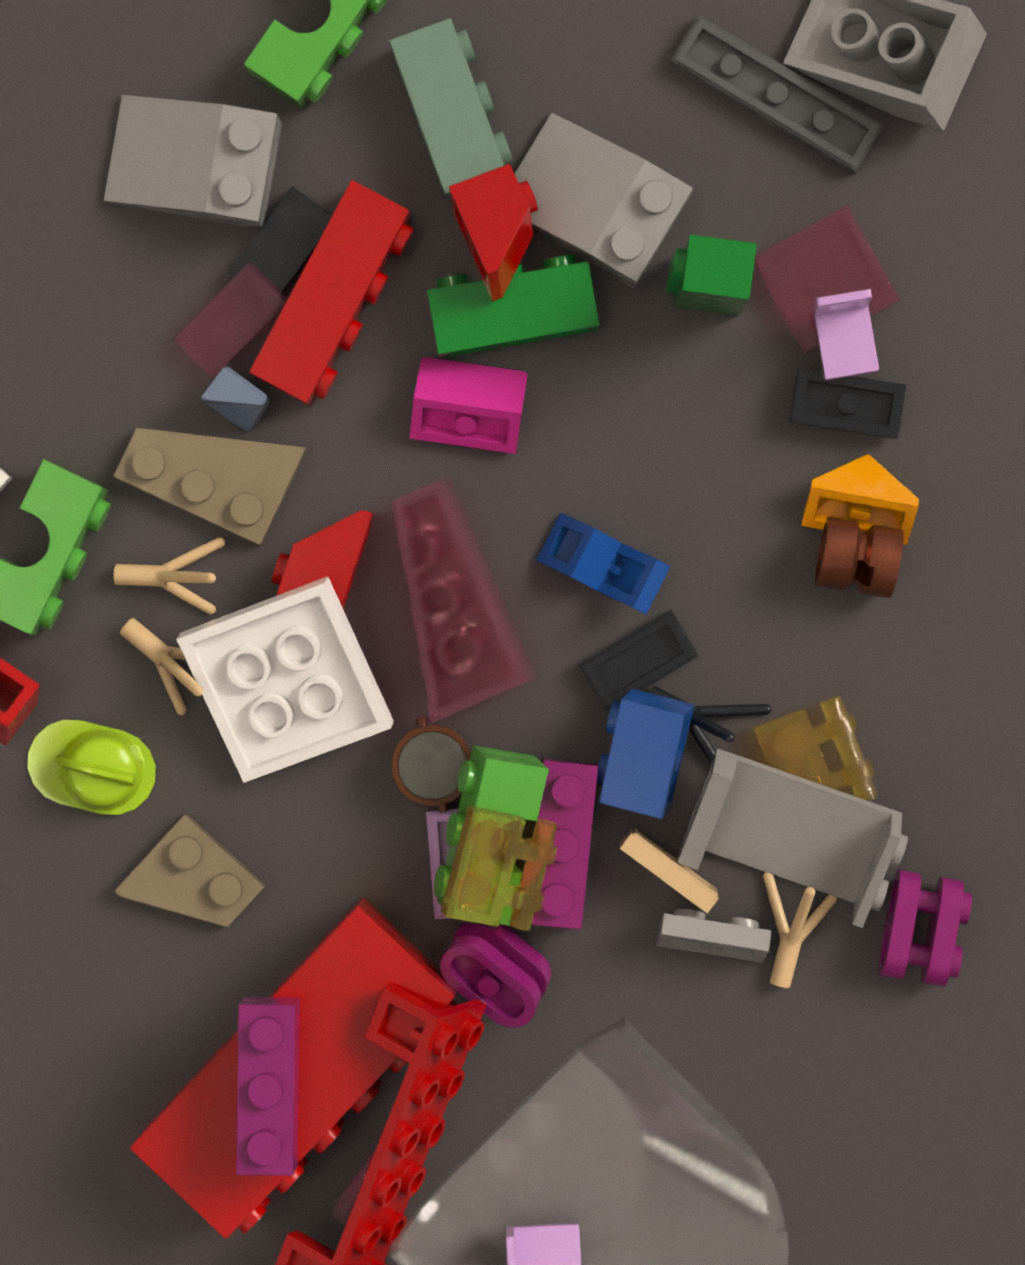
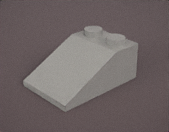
M811 0L783 64L797 73L893 116L944 131L987 33L971 8L945 0Z
M122 95L104 202L261 229L265 224L282 127L280 118L277 113L225 104Z
M554 113L550 114L515 172L518 183L528 181L536 199L538 211L531 214L533 229L635 289L693 190L689 185L649 161Z

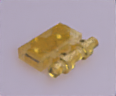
M840 695L820 702L827 722L813 728L805 708L753 727L768 766L833 789L851 784L854 795L867 801L878 797L871 778L875 775L874 768L870 759L864 760L854 733L858 729L853 713L847 715ZM834 739L844 767L829 773L819 744Z
M468 806L441 912L447 918L498 927L503 906L512 907L509 925L520 930H530L535 911H541L545 893L540 890L547 864L554 863L557 846L553 842L558 824L549 820L537 819L532 838L523 839L522 834L526 821L521 816ZM516 859L526 860L520 884L510 886L509 883Z

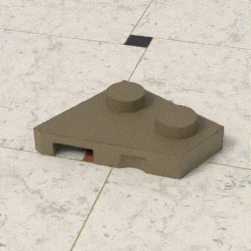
M186 813L121 883L115 892L120 897L229 927L266 885Z

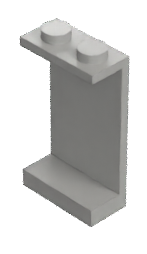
M717 748L684 832L677 863L698 870L704 853L707 851L798 884L812 887L818 891L853 902L852 925L863 928L870 909L879 911L883 905L889 886V881L885 880L884 876L889 865L899 866L907 846L908 836L901 834L903 814L901 812Z

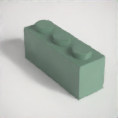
M449 18L389 40L393 56L446 201L451 200L449 186L513 162L503 131L493 134L486 114L494 112L495 109L484 80L474 83L468 63L476 61V56L466 29L456 32L452 19Z

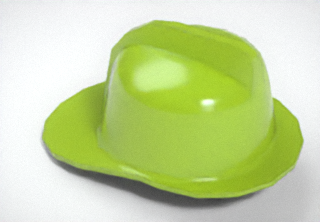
M63 719L47 725L35 736L28 751L27 769L33 785L44 797L94 813L121 815L136 809L148 798L155 783L156 765L150 749L138 737L130 733L82 720Z

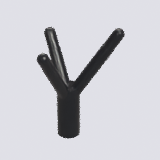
M654 686L650 692L651 694L686 702L657 686ZM769 704L694 706L689 732L710 763H712L716 750L703 730L728 743L735 740V734L705 717L767 715L771 712V706Z

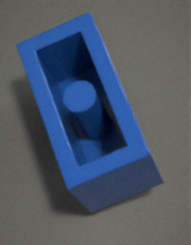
M631 689L621 699V702H613L606 725V732L614 734L610 753H602L598 763L596 784L602 786L599 803L659 819L665 816L672 807L694 704L636 689Z

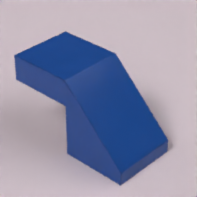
M561 512L536 560L645 615L671 567Z

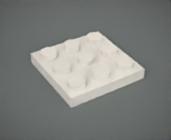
M328 576L183 631L176 639L196 682L203 688V698L243 783L389 730L393 725L394 720Z

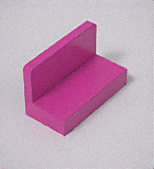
M431 357L421 358L413 398L409 439L516 454L527 373L520 370Z

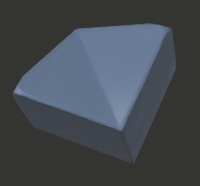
M228 366L221 369L201 397L202 401L246 432L254 428L272 403L268 395Z

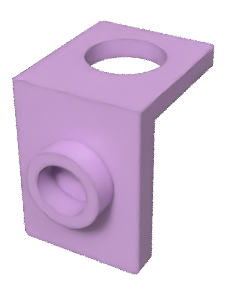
M871 289L825 296L815 300L813 314L826 381L876 373L879 370L868 307L872 299Z
M578 1223L506 1226L507 1265H581Z

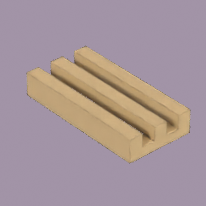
M630 828L621 840L620 849L707 914L719 899L716 887L689 867L678 864L677 858L638 829Z

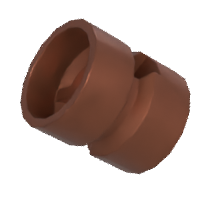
M827 517L817 555L815 585L846 590L851 584H856L861 594L891 598L896 586L901 563L904 539L903 530L872 525L865 532L861 531L858 522Z

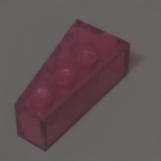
M451 478L440 479L393 500L392 506L403 569L406 572L411 600L409 601L412 621L415 622L420 651V667L422 678L425 680L429 703L427 707L430 724L536 677L535 669Z

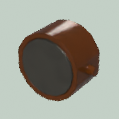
M425 716L415 718L417 727L408 731L396 745L392 757V776L399 790L411 801L425 806L438 805L440 813L449 811L448 802L455 800L461 794L458 790L459 771L463 761L470 760L471 750L465 738L453 728L439 723L427 724Z

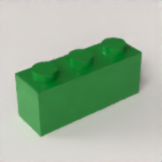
M689 235L684 248H675L672 261L669 263L666 293L676 294L674 308L738 316L750 300L757 243Z
M575 255L559 256L544 260V269L524 273L522 265L519 264L503 298L493 302L483 280L470 282L468 274L437 279L438 288L429 289L427 293L439 358H449L598 331L600 324L588 261L576 263Z

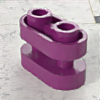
M900 869L896 871L891 887L880 949L879 976L902 980L907 964L921 966V982L923 984L945 987L949 977H958L963 954L962 946L956 945L959 924L967 925L972 906V893L964 892L963 880L940 877L936 884L935 892L921 890L920 873ZM917 911L930 913L925 945L912 943Z
M464 919L460 923L453 940L448 945L440 962L441 974L453 989L468 1001L478 999L485 1003L486 1009L484 1014L497 1024L509 1028L521 1027L531 1021L550 983L552 975L551 967L546 958L506 925Z

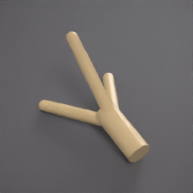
M218 537L163 565L116 564L114 568L115 585L162 587L187 603L212 615L216 612V607L178 583L211 584L216 580L215 574L177 570L222 548L225 545V539Z
M131 618L121 629L120 635L155 663L177 714L185 715L187 708L173 675L195 696H201L203 688L174 660L186 661L180 648L167 646L135 618Z
M765 872L763 880L780 936L769 982L778 987L790 988L802 942L837 902V897L829 894L807 918L815 896V889L807 887L789 929L774 876Z

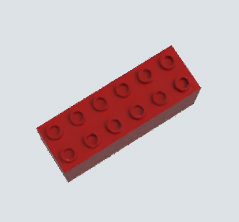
M362 897L269 996L300 998L298 1165L294 1175H236L238 1030L142 1130L130 1146V1149L225 1239L237 1228L243 1234H246L267 1211L265 1207L271 1201L267 1196L273 1189L276 1188L283 1194L304 1172L303 1167L308 1162L305 1158L307 1153L314 1148L321 1154L342 1131V1125L345 1123V1120L341 1117L350 1108L359 1114L379 1093V1086L382 1084L379 1077L388 1068L396 1074L408 1063L364 1038L383 988L395 985L439 1010L457 1004L453 1000L456 990L444 980L441 970L372 904Z

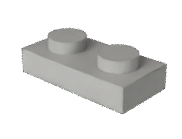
M675 909L673 914H663L658 928L656 946L763 963L769 952L772 930L759 929V923L755 920L731 917L727 919L726 923L705 920L706 915L703 912L692 909Z

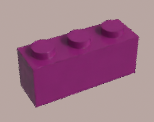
M543 758V764L549 768L536 822L527 924L582 930L598 765L597 763Z
M244 997L238 1005L236 1175L293 1176L298 1165L300 998Z

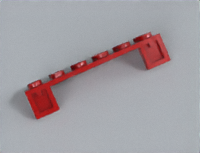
M395 985L383 988L364 1038L410 1063L336 1251L296 1230L287 1234L275 1265H388L385 1263L390 1247L400 1238L407 1224V1216L404 1215L409 1199L419 1190L425 1179L426 1168L423 1167L429 1149L436 1145L445 1129L446 1122L442 1117L447 1104L458 1093L463 1084L465 1072L461 1069L468 1051H471L477 1045L483 1034L484 1022L481 1019L486 1009L485 1003L475 999L439 1010Z

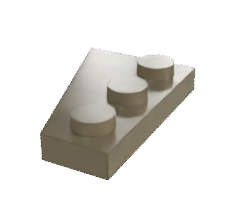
M136 428L113 477L262 546L307 448Z

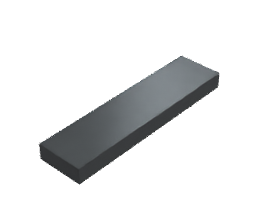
M699 14L670 61V64L852 174H855L883 128V125Z

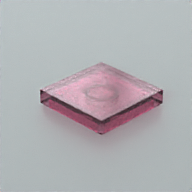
M848 205L755 256L754 265L803 353L819 345L813 314L816 298L871 289L872 299L868 306L870 317L900 300Z

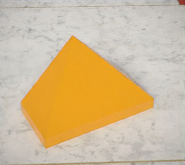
M866 454L812 479L801 526L823 530L827 517L858 522L861 531L865 532L872 525L903 530V545H907L919 507V499L874 458Z

